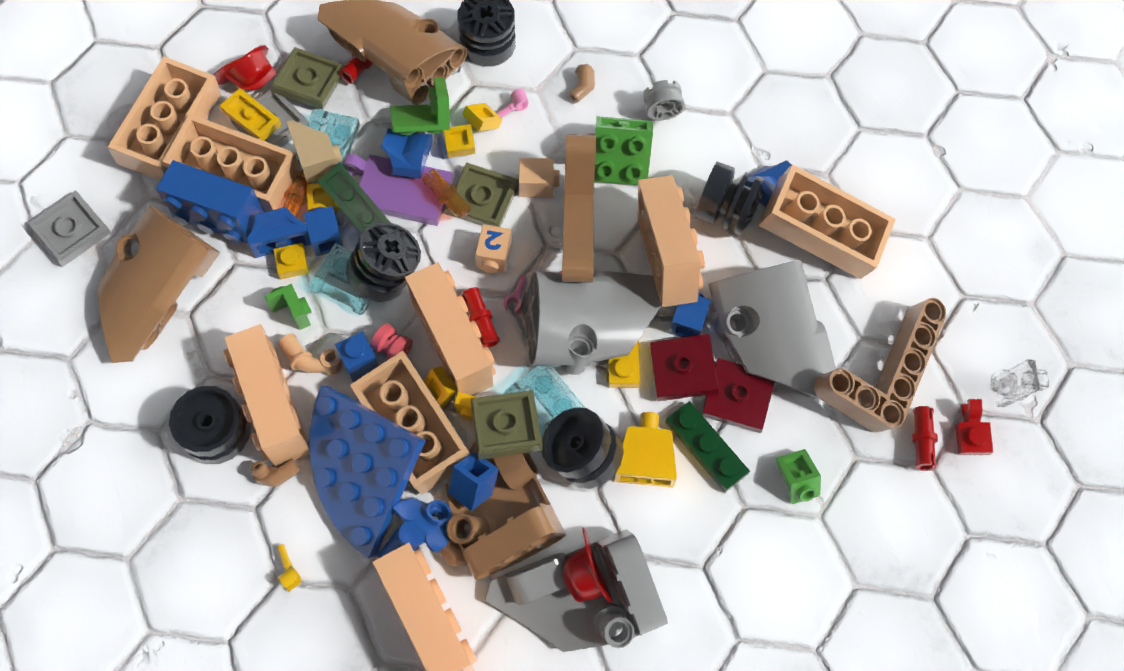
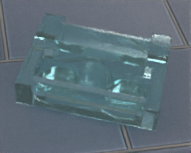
M319 109L312 110L309 118L311 121L309 127L320 131L321 126L327 124L324 133L328 134L332 145H338L343 161L338 163L345 167L346 156L350 154L360 127L359 118ZM296 152L295 155H296V157H297L298 163L300 164V161H299V158H298V155H297V152Z
M335 243L310 281L309 290L316 294L323 293L351 307L354 313L363 315L368 308L370 300L365 299L361 295H358V297L351 295L326 282L328 277L331 276L349 285L345 272L346 263L352 251Z
M536 367L503 393L522 392L527 389L533 390L535 398L552 419L565 410L574 407L584 408L583 403L553 367ZM538 415L542 439L552 419L545 423Z

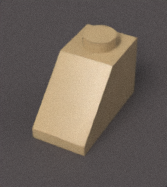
M293 120L287 121L307 184L319 180L334 168L338 162L343 161L338 145L331 144L328 134Z

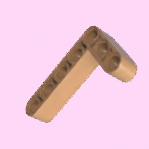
M566 134L562 282L593 283V194L596 135Z
M928 298L908 308L875 387L848 370L838 368L816 378L814 391L817 397L873 432H883L901 426L906 419L946 318V308L943 302L937 298Z

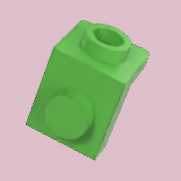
M292 284L276 287L264 296L271 312H276L289 306L300 330L311 325L307 315L312 313L305 297L298 298Z

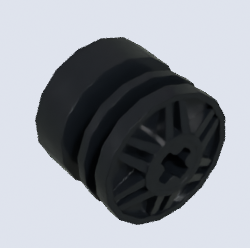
M509 0L462 1L457 10L460 43L467 48L466 58L471 63L482 67H494L506 62L512 57L516 49L515 10Z
M716 161L705 184L694 218L714 224L718 216L723 214L725 215L723 229L728 230L732 220L735 219L738 222L734 233L742 235L744 229L752 222L761 200L764 179L757 176L752 187L749 188L746 185L750 173L745 172L739 183L733 181L735 168Z
M390 222L374 223L367 227L360 236L354 251L346 263L345 274L349 285L357 294L371 301L385 302L398 297L406 286L405 276L414 273L420 263L421 250L418 241L410 231Z

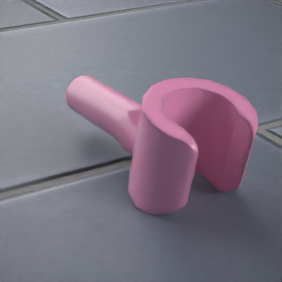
M522 88L514 90L510 95L512 102L496 114L502 118L515 109L518 111L525 110L528 107V100Z
M520 276L513 294L505 297L503 302L505 310L508 309L510 302H517L518 305L515 313L521 312L522 303L520 298L527 280L525 276Z

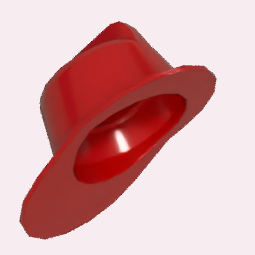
M266 45L258 46L246 55L221 67L213 74L218 85L232 82L242 90L247 91L262 88L276 76L274 68L266 57L269 48Z
M583 526L585 546L567 559L563 570L565 584L577 602L605 597L611 603L612 596L595 561L588 534Z

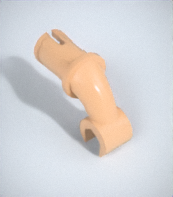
M293 333L285 335L278 342L279 347L291 361L290 367L293 370L309 373L324 372L327 375H335L342 368L341 358L330 363V361L336 359L334 349L325 350L320 355V358H313L310 352L305 351Z

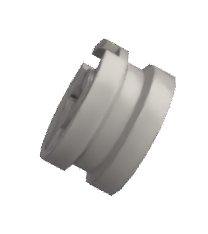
M668 80L657 81L653 83L651 89L647 87L643 92L647 115L653 120H669L677 117L685 110L682 89L676 81L668 83Z

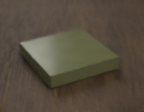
M294 47L272 82L271 92L323 110L341 80L339 72L345 65Z
M466 162L447 203L445 213L481 226L485 224L501 227L518 189L519 179Z
M533 390L471 398L479 460L543 451Z

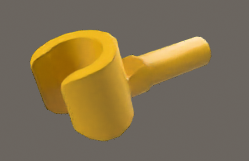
M281 544L277 546L286 571L277 578L290 592L301 583L302 578L293 567L292 562H290L285 545Z

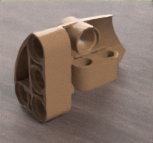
M342 0L319 5L317 19L327 27L334 40L359 60L365 62L368 59L387 74L393 89L414 105L421 104L429 97V88L434 87L433 78L445 77L446 80L464 62L467 56V48L442 31L435 20L424 19L397 3L380 0Z
M151 205L146 207L130 232L118 240L116 244L117 252L98 285L100 319L111 363L133 362L141 350L148 349L178 307L176 300L192 277H203L220 254L217 249ZM134 242H138L139 250L133 256L131 254V246Z
M476 440L469 450L470 453L474 451L478 453ZM530 453L486 459L499 470L492 496L473 511H470L448 494L451 478L445 484L449 507L452 512V518L447 524V534L451 541L459 544L462 555L475 580H480L509 568L550 547L566 536L554 509L536 477L538 469ZM466 522H469L471 527L470 533L465 537L463 527Z

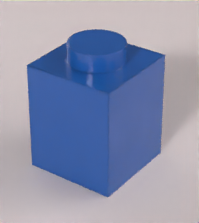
M333 206L317 207L310 212L304 213L310 242L316 256L345 249Z
M698 293V302L677 305L668 333L679 337L700 335L711 299H707L704 295Z
M363 331L335 344L353 383L379 366L377 358Z
M474 451L453 466L448 494L470 511H473L492 496L499 469L486 459L479 460L478 453Z

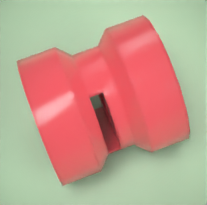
M386 323L377 330L370 346L377 353H384L387 360H389L401 351L408 355L412 348L413 340L406 335H399L395 327Z

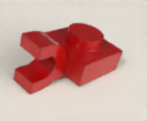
M968 399L967 404L961 405L964 422H959L955 425L958 455H991L994 452L990 422H981L983 411L982 399Z

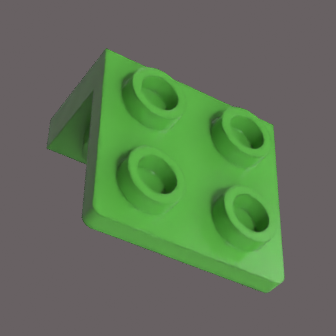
M445 77L433 78L434 87L429 88V104L390 106L392 132H398L401 135H411L416 131L438 134L442 133L443 130H450L449 95Z
M596 116L594 182L638 185V180L648 179L653 121Z

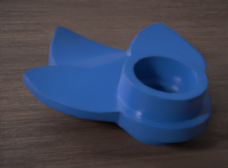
M410 498L402 500L393 506L392 510L404 521L398 532V541L401 544L410 543L411 547H417L425 543L433 553L439 552L446 547L449 541L447 524L452 518V512L445 502L434 500L426 504L419 499Z

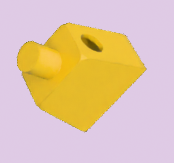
M642 412L640 414V427H627L623 441L624 454L621 465L615 473L614 482L674 488L677 472L672 431L658 429L659 414Z

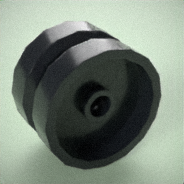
M199 386L191 389L176 401L170 412L169 428L173 439L194 460L201 463L222 464L232 460L244 449L249 439L250 423L247 422L239 403L227 390L222 388Z
M574 407L561 412L552 419L542 438V456L546 464L578 488L591 489L606 483L619 469L624 454L623 442L617 431L605 423L597 413L588 408Z

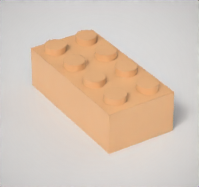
M163 56L108 145V149L116 163L161 181L167 170L162 161L188 114L207 120L220 98L221 92L216 77Z
M188 114L162 161L166 169L174 160L252 187L264 212L281 208L301 169L295 152L192 114Z
M792 164L779 177L758 226L862 279L877 269L896 219Z
M673 175L638 180L637 222L662 307L698 302V291L703 289L700 269L705 268L703 251L697 250L696 247L698 243L695 228L690 229L688 207H683L682 187L676 186Z
M439 262L405 276L411 302L446 373L453 380L457 388L456 393L461 392L474 396L494 387L493 375L496 374L493 366L495 363L488 346L483 348L479 339L482 337L480 330L474 320L470 322L467 315L468 308L463 297L456 295L454 287H456L449 270L443 272Z
M259 324L224 337L228 349L223 350L229 367H233L236 375L232 377L237 393L239 395L242 394L245 404L242 405V410L247 422H251L255 432L251 433L257 451H261L265 461L270 459L276 468L291 459L295 461L310 455V446L275 347L262 325Z
M404 351L396 354L350 385L362 405L426 440L409 478L412 486L421 495L452 475L453 466L471 454Z
M407 543L373 561L426 671H475L472 664L477 662V659L467 639L459 641L456 634L462 630L451 608L443 610L441 605L447 601L436 579L428 580L427 575L432 573L421 549L413 551L410 543Z

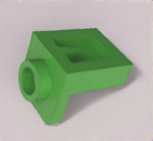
M806 449L776 457V466L788 486V499L791 504L802 501L807 502L820 496L821 475Z

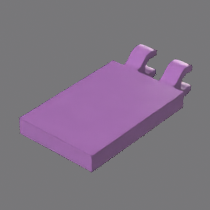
M347 154L344 165L348 166L346 170L349 174L362 176L359 184L360 187L384 215L438 226L453 178L452 172L425 166L421 179L392 174L390 158L370 154L368 161H365L357 155Z

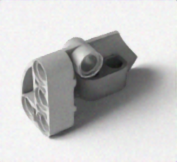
M801 260L782 263L709 283L714 309L718 315L714 322L715 332L720 338L729 340L746 373L783 384L818 398L814 391L816 378L835 370L836 365L825 326L816 319ZM730 318L735 322V330L730 326Z
M534 271L522 300V315L530 365L561 367L568 374L579 375L589 363L629 355L661 308L653 275L601 271L593 275V283L562 282V273Z
M627 529L591 544L595 561L612 596L611 603L605 597L577 602L567 588L563 578L564 565L567 559L581 548L567 554H553L492 579L485 597L487 603L520 622L562 652L605 645L623 648L629 645L633 638L668 624L665 610L640 544L635 535ZM616 622H622L623 629L621 633L617 636H609L611 625Z

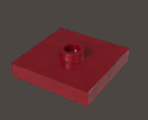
M710 334L650 342L658 402L719 393Z
M717 358L715 370L719 393L707 395L702 416L761 433L775 382L746 373L741 364Z

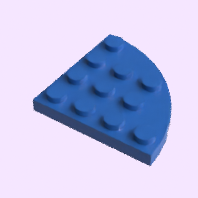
M321 385L315 401L310 427L309 450L314 483L323 507L336 529L357 551L367 558H374L395 513L392 508L400 501L426 440L328 385Z

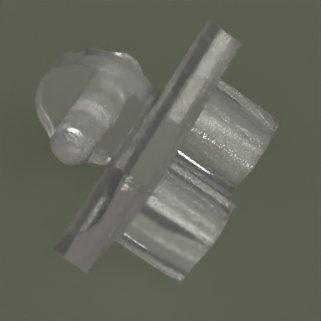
M1027 359L1008 370L999 369L990 378V388L993 392L997 393L996 407H1006L1016 401H1022L1028 398L1029 395L1037 391H1043L1050 386L1047 371L1037 369L1035 360Z

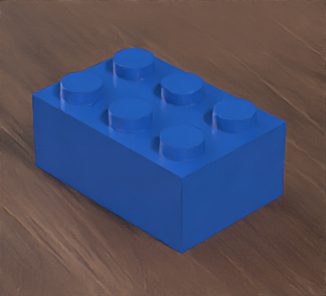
M172 160L156 188L163 200L162 203L168 208L172 214L171 217L175 221L183 225L188 223L196 225L208 234L216 232L237 244L240 242L249 244L247 237L253 229L255 215L264 212L252 187Z

